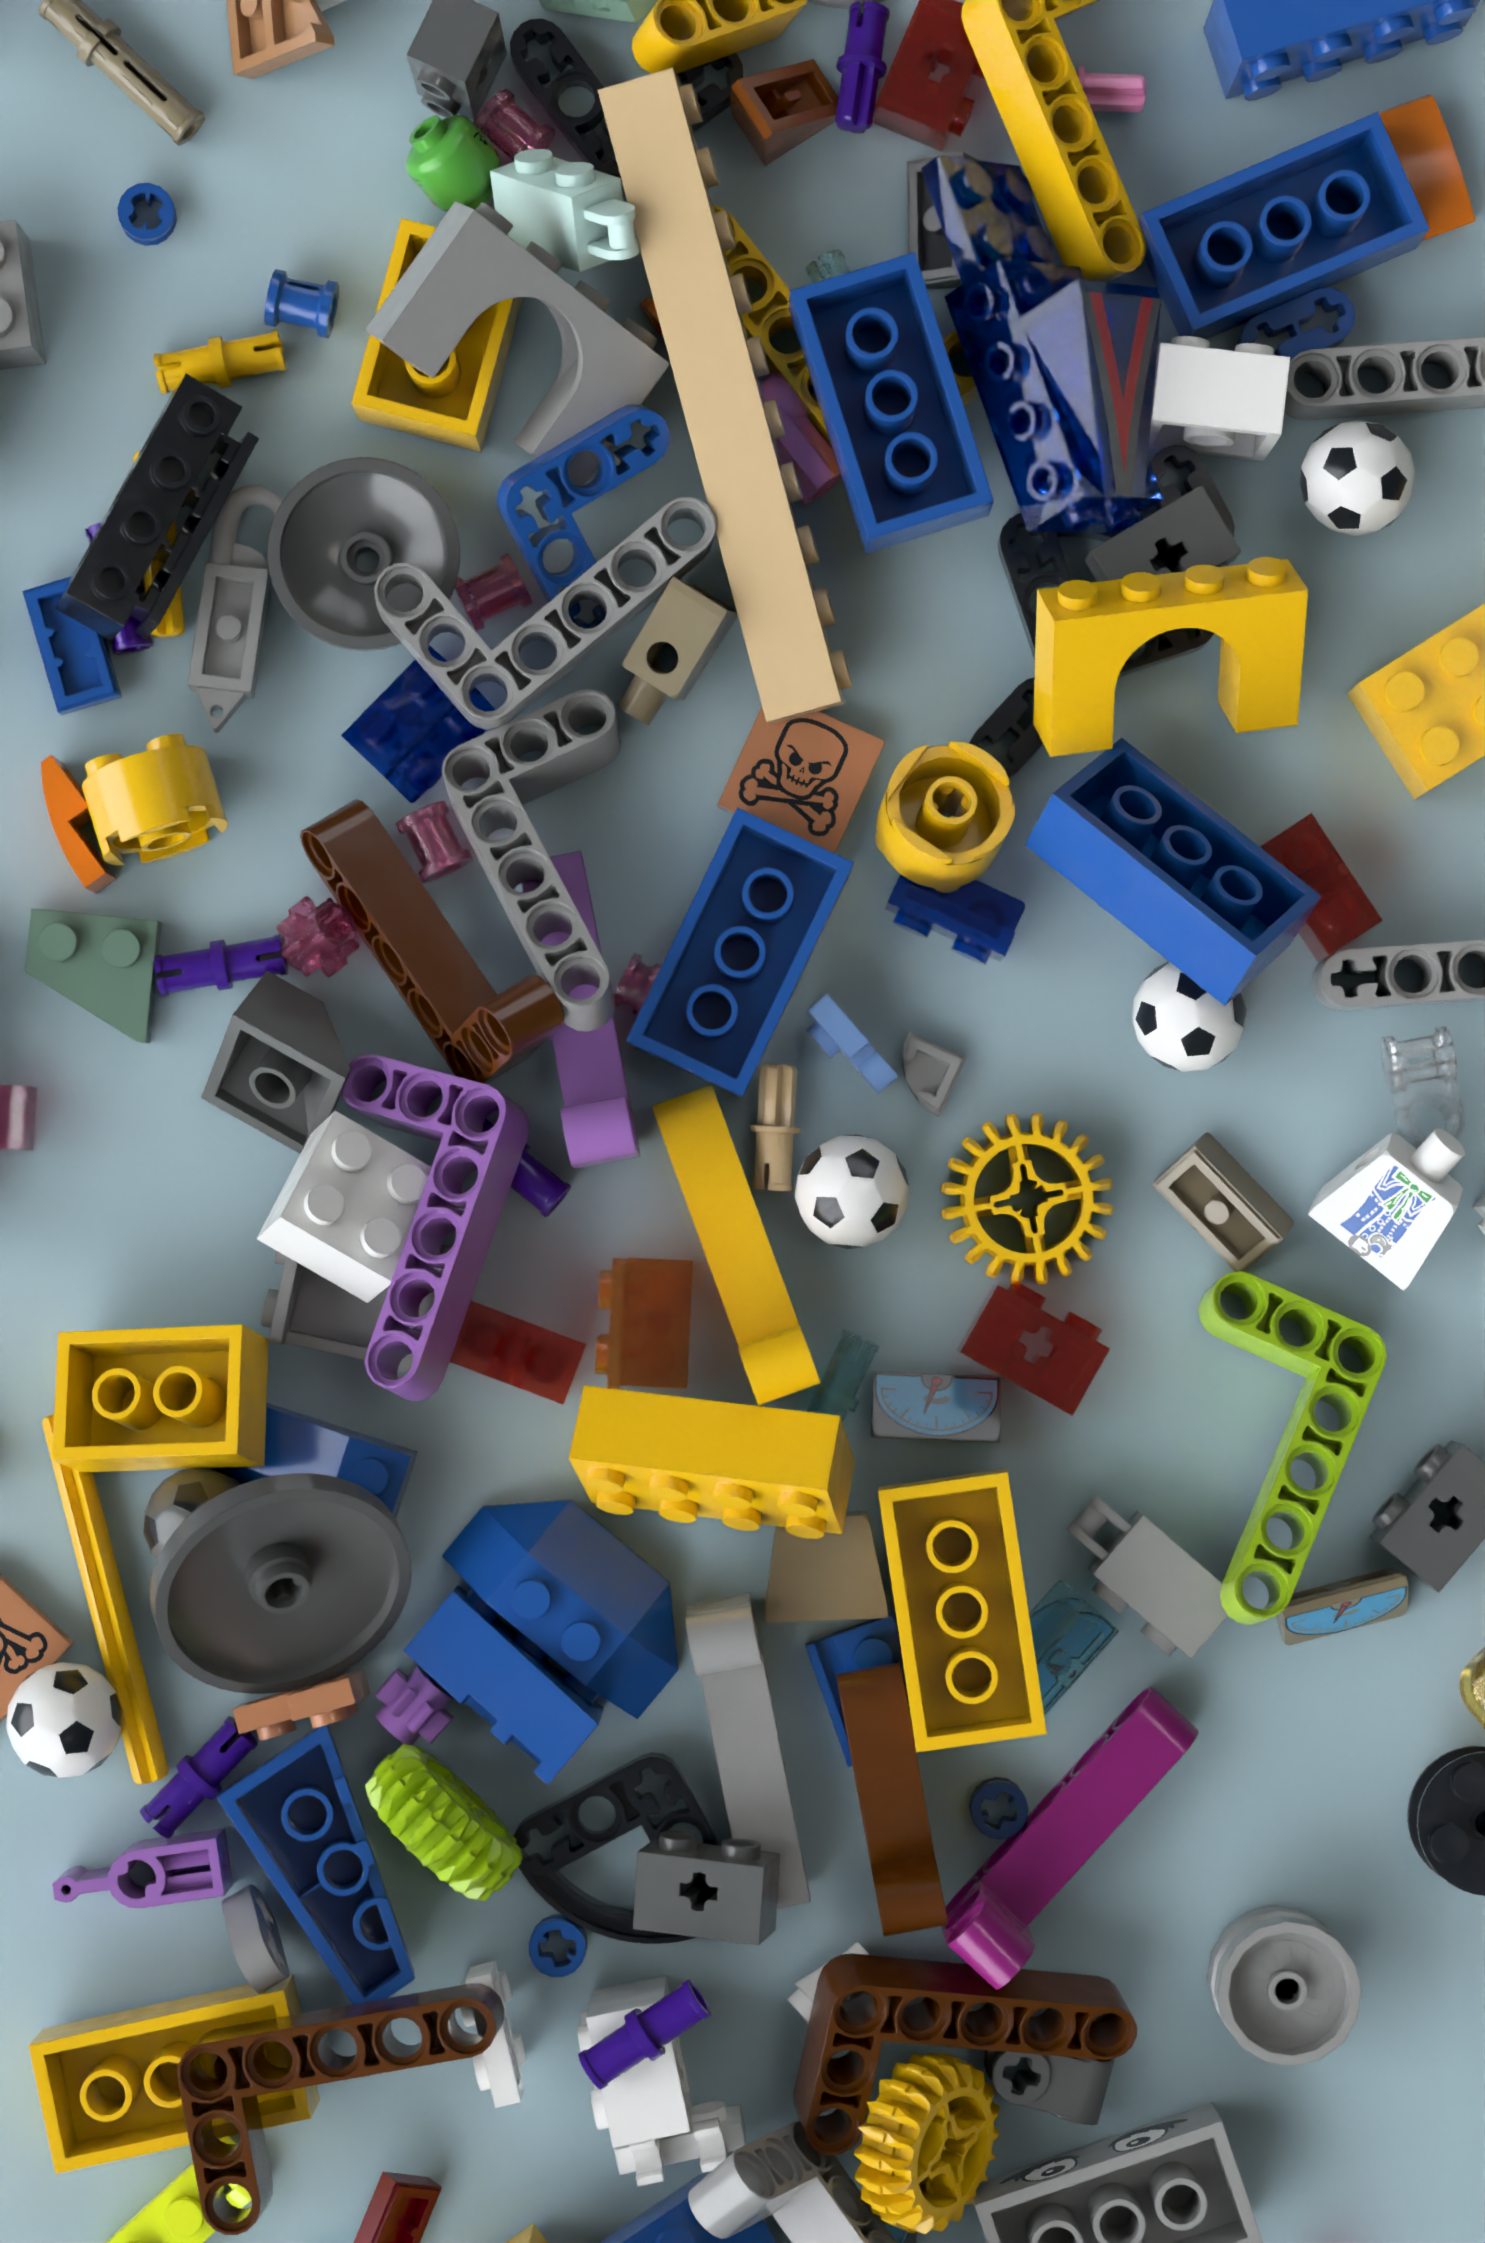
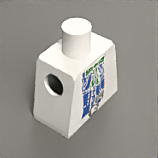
M1436 1128L1418 1149L1400 1135L1391 1133L1323 1185L1317 1192L1308 1215L1404 1291L1412 1282L1458 1207L1463 1188L1448 1173L1465 1155V1150L1456 1138L1440 1128Z

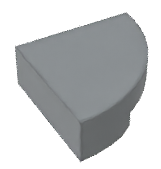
M908 1032L903 1046L902 1067L906 1083L913 1096L924 1108L939 1117L967 1058Z

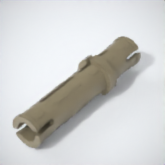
M44 0L39 8V15L45 20L47 19L78 49L77 57L87 67L97 66L133 103L138 105L174 139L173 142L178 146L183 145L197 133L205 120V115L192 106L157 70L152 68L120 37L121 29L111 19L103 21L82 0Z

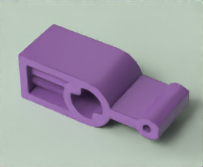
M225 1828L172 1835L170 1839L159 1837L138 1841L129 1846L109 1868L88 1871L84 1867L74 1866L52 1883L54 1900L68 1903L75 1900L80 1894L110 1890L113 1897L124 1906L129 1908H147L225 1896L233 1886ZM138 1860L148 1863L156 1875L146 1887L137 1885L129 1875V1871Z

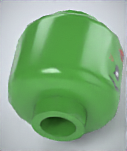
M434 115L424 120L415 128L409 138V142L413 146L406 159L407 173L436 207L443 211H449L456 201L475 210L481 202L485 203L493 195L490 171L500 167V156L498 151L469 118L463 115H454L441 120L439 116Z

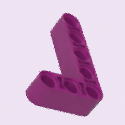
M1148 1687L1142 1691L1030 1812L1023 1828L1014 1836L1007 1838L945 1907L948 1925L941 1926L946 1944L994 1989L998 1990L1006 1985L1026 1964L1035 1950V1942L1028 1925L1185 1754L1197 1738L1199 1730L1155 1689Z

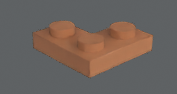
M361 1669L323 1680L313 1685L244 1703L235 1707L232 1711L238 1733L242 1734L257 1730L259 1741L297 1730L295 1721L310 1717L312 1728L350 1718L351 1714L358 1712L356 1703L371 1694L365 1671Z

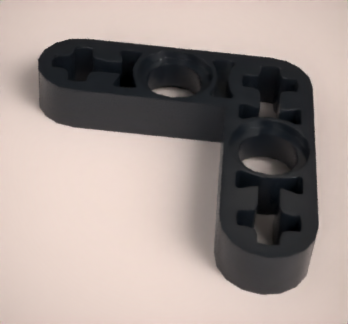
M530 19L520 24L513 32L510 41L511 59L517 74L583 162L591 163L594 166V170L621 178L617 162L613 158L605 162L600 160L604 155L603 145L593 131L604 117L598 90L604 88V86L562 30L553 22L545 19ZM535 39L540 45H545L550 41L553 43L549 48L552 63L560 74L552 82L550 73L541 60L537 57L528 62L525 60L529 55L527 48L529 41ZM736 53L676 74L680 83L686 81L687 84L692 83L695 90L705 80V66L710 64L717 71L724 67L729 69L726 73V88L721 90L716 84L712 83L697 93L698 103L702 106L700 111L703 122L693 124V132H696L731 106V86L738 79L744 78L743 64ZM567 65H572V69L564 71ZM551 82L547 89H545L542 86L543 84ZM572 86L587 88L595 98L593 108L582 117L568 116L558 105L561 94ZM605 120L603 121V130L611 140ZM590 131L585 139L581 138L580 134Z

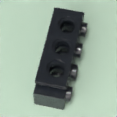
M185 374L172 392L56 604V610L111 641L125 626L129 616L140 621L135 630L136 634L146 639L160 624L259 440L257 436L250 432H247L240 442L227 436L242 406L190 375ZM216 452L221 457L201 492L198 490L200 485L194 482L210 453ZM186 505L192 510L181 527L173 545L170 546L168 545L170 540L165 538L180 508H184ZM157 559L163 564L149 586L143 601H140V595L136 594L135 591L151 562Z

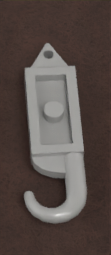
M260 485L243 486L230 492L213 524L208 562H205L188 687L191 692H197L215 733L220 732L246 698L254 699L271 577L268 561L260 552L253 548L236 543L240 516L245 509L259 504L267 506L276 514L283 501L274 490ZM215 710H223L220 717H213Z

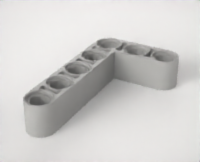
M1485 337L1311 349L1300 352L1289 363L1284 412L1298 420L1485 408ZM1432 363L1443 367L1448 373L1449 387L1435 389L1427 385L1421 374L1422 365ZM1373 368L1379 371L1385 378L1387 384L1386 392L1375 394L1364 390L1358 381V370ZM1302 372L1317 376L1323 385V396L1306 398L1301 395L1295 388L1294 376Z
M681 497L669 502L492 650L432 579L416 565L397 563L383 570L377 578L374 588L377 609L384 623L462 715L475 727L485 730L495 729L510 722L660 597L673 576L682 578L703 561L710 552L716 530L715 517L709 506L696 498ZM678 519H691L699 524L703 531V537L694 545L683 546L671 539L668 527ZM630 559H640L652 567L655 577L649 584L643 587H633L622 581L618 570L624 562ZM399 584H412L421 590L423 597L417 608L408 612H400L388 605L386 601L388 593ZM589 599L601 605L606 616L600 625L586 629L577 626L571 620L569 611L575 603ZM450 632L458 635L463 640L465 647L457 659L443 662L435 659L428 651L430 642L440 633ZM538 640L547 642L556 652V659L551 666L541 670H534L523 664L519 655L526 644ZM491 681L498 683L504 688L507 698L500 708L486 712L479 710L472 704L470 695L476 685Z
M589 689L573 692L458 745L447 754L442 765V775L452 810L538 976L548 983L560 1001L564 1013L563 1022L577 1031L587 1032L599 1029L605 1025L614 1013L615 998L608 968L522 805L607 766L618 755L621 739L613 702L605 694ZM591 724L602 727L598 732L590 735L577 733L582 727ZM531 751L545 753L544 756L535 761L527 762L520 760L521 756ZM472 778L487 779L483 785L477 788L469 789L462 787L463 783ZM507 828L514 830L512 835L503 840H491L488 838L491 833L498 829ZM526 880L542 882L540 887L531 892L522 893L514 890L517 885ZM565 932L570 935L566 941L559 945L550 946L541 943L543 938L550 933ZM587 984L598 988L596 993L589 998L574 999L568 996L571 990L580 985Z
M751 1593L687 1605L685 1617L689 1646L696 1677H701L732 1839L754 1840L761 1843V1851L780 1853L777 1909L811 1902Z
M793 2122L738 2148L688 2193L689 2205L697 2221L705 2230L721 2239L728 2238L772 2215L792 2243H897L879 2216L871 2213V2205L860 2199L861 2191L835 2155L818 2153L809 2145L801 2122Z

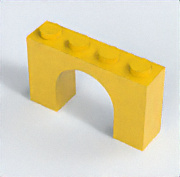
M1259 557L1251 560L1248 564L1224 567L1203 564L1192 566L1183 572L1158 575L1135 572L1124 576L1123 579L1093 583L1084 580H1070L1062 583L1059 587L1037 589L1033 725L1049 756L1054 757L1112 749L1115 687L1122 667L1133 652L1146 641L1161 633L1180 628H1198L1220 636L1221 647L1217 701L1236 733L1298 725L1308 589L1290 561L1273 557Z

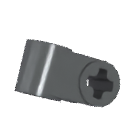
M993 2050L985 2051L984 2066L986 2073L994 2083L996 2091L1004 2100L1012 2104L1045 2111L1071 2122L1084 2125L1098 2124L1114 2059L1097 2060ZM1020 2057H1024L1029 2065L1028 2071L1017 2070L1014 2079H1010L1004 2070L1006 2065L1017 2066Z

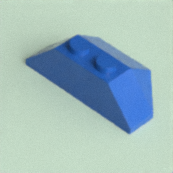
M572 1499L485 1505L442 1555L485 1603L584 1686L636 1719L642 1715L678 1671L670 1581Z

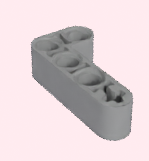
M1485 940L1340 951L1326 957L1315 968L1311 982L1313 993L1322 1005L1331 1010L1339 1011L1485 1001V980L1479 988H1471L1462 982L1458 974V964L1465 954L1476 956L1485 966ZM1401 959H1410L1421 969L1423 975L1422 984L1415 993L1405 992L1395 982L1394 968ZM1342 964H1345V971L1349 975H1363L1375 971V983L1361 984L1351 988L1347 992V997H1345L1343 987L1332 986L1331 975L1340 972ZM1376 990L1378 991L1380 997H1377L1375 995Z

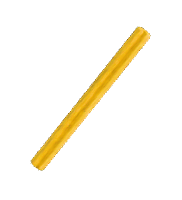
M54 1414L46 1416L42 1421L51 1461ZM52 1461L107 1680L115 1689L123 1710L121 1734L133 1781L136 1784L156 1782L168 1775L169 1767L93 1472H80Z

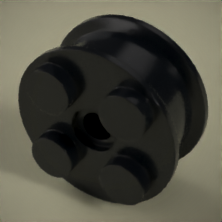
M1469 1746L1441 1755L1420 1774L1409 1798L1407 1822L1410 1838L1418 1855L1432 1871L1456 1888L1468 1893L1485 1896V1827L1476 1829L1475 1826L1477 1815L1485 1811V1747Z

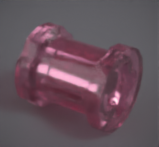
M506 88L497 92L483 106L473 123L491 143L512 160V163L514 162V156L519 152L530 149L547 150L553 141L555 130L548 124L540 126L514 103L515 94Z
M509 553L499 557L498 565L467 580L459 576L454 589L476 632L485 628V620L517 604L524 608L533 604Z
M444 800L422 807L395 823L399 833L407 836L422 867L418 872L422 883L431 882L451 874L473 860L470 850L461 848L446 816L450 810Z

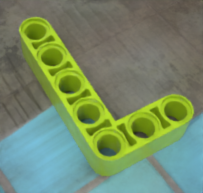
M1238 1271L1226 1274L1204 1293L1198 1308L1200 1322L1206 1331L1216 1338L1305 1377L1299 1396L1221 1585L1220 1599L1227 1615L1237 1623L1253 1625L1275 1617L1284 1611L1291 1600L1385 1366L1387 1353L1383 1340L1371 1328L1253 1274ZM1222 1292L1235 1293L1241 1297L1246 1307L1245 1319L1237 1320L1225 1314L1220 1303ZM1280 1319H1292L1300 1325L1304 1333L1303 1346H1293L1284 1341L1279 1331ZM1339 1345H1349L1358 1351L1362 1359V1370L1360 1373L1349 1372L1342 1366L1338 1358ZM1317 1402H1325L1334 1407L1339 1417L1337 1431H1329L1319 1425L1314 1414ZM1293 1460H1303L1311 1465L1316 1476L1313 1490L1302 1489L1294 1482L1290 1471ZM1270 1518H1279L1290 1527L1293 1538L1289 1549L1278 1548L1268 1538L1266 1528ZM1247 1576L1258 1578L1267 1587L1269 1598L1264 1609L1254 1608L1244 1598L1242 1587Z

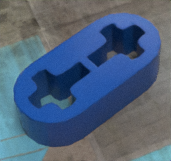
M1329 287L1315 289L1259 313L1248 320L1238 337L1237 345L1255 343L1258 338V330H1264L1268 338L1288 331L1291 338L1279 344L1275 355L1290 357V361L1300 352L1307 350L1336 348L1343 343L1354 326L1355 311L1353 303L1346 294L1338 289ZM1316 305H1321L1326 313L1336 311L1340 316L1333 325V333L1328 334L1323 326H1317L1303 332L1301 325L1308 323L1316 313Z

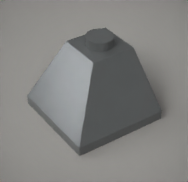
M266 971L232 1015L201 1098L301 1154L311 1133L334 1112L351 1072L323 1002L271 972Z

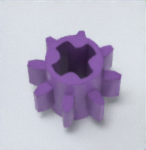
M417 1666L408 1677L397 1668L375 1693V1696L384 1703L375 1714L376 1719L394 1737L407 1745H413L420 1736L432 1744L454 1718L453 1715L444 1709L453 1697L420 1666Z

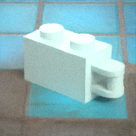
M530 149L519 152L514 156V162L490 171L495 211L513 225L507 236L524 249L532 241L563 264L562 267L579 273L610 260L629 259L639 253L638 240L635 239L633 223L636 217L635 207L623 201L621 178L594 170V166L591 163L568 162L553 157L552 152L546 149Z

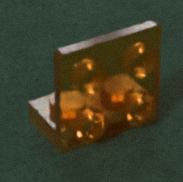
M615 1257L612 1260V1270H600L598 1309L610 1310L609 1334L597 1335L595 1374L607 1375V1389L620 1390L623 1386L688 1388L693 1260Z

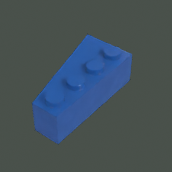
M329 1725L312 1729L219 1792L217 1800L352 2004L388 1998L415 1979V1972Z

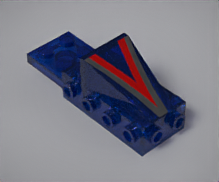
M938 155L924 165L921 170L962 285L944 296L1027 531L1117 533L1124 531L1143 520V511L1164 499L1148 457L1161 308L1159 291L1157 287L1086 280L1082 275L1080 267L1056 265L1053 258L1054 249L1052 242L1043 230L1032 200L1033 191L1020 166Z

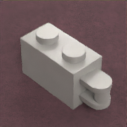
M1095 1495L1078 1517L1068 1526L1067 1530L1097 1556L1088 1567L1092 1574L1099 1579L1092 1590L1119 1614H1122L1128 1606H1131L1148 1622L1140 1632L1169 1657L1178 1647L1192 1659L1228 1617L1220 1599L1222 1583L1139 1511H1136L1126 1522ZM1110 1520L1120 1531L1103 1549L1093 1538Z

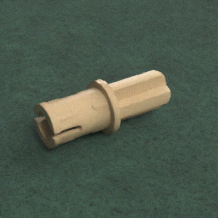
M765 1064L760 1068L757 1125H750V1131L756 1132L755 1168L752 1189L793 1191L794 1135L801 1134V1127H795L798 1075L795 1066L788 1064Z

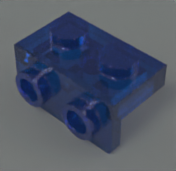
M429 645L428 651L435 659L447 662L445 658ZM415 659L341 736L408 802L414 803L439 781L442 776L443 760L447 754L458 745L484 734L486 730L475 727L470 723ZM476 687L472 690L470 700L475 707L486 712L496 710Z
M900 874L885 909L896 914L893 920L895 925L924 938H928L932 930L954 941L951 947L952 951L974 962L986 965L989 957L999 962L1005 957L1016 934L1014 931L1024 912L1025 904L1023 901L978 880L963 885L956 891L945 893L931 887L919 885Z

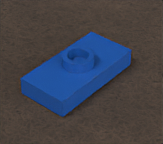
M71 577L22 591L57 712L60 715L123 698L105 637L55 609Z

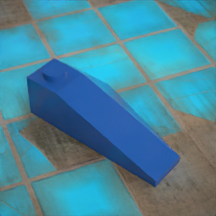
M267 1403L264 1466L217 1469L227 1471L238 1478L243 1484L264 1477L291 1473H314L341 1478L370 1491L390 1509L396 1519L418 1451Z

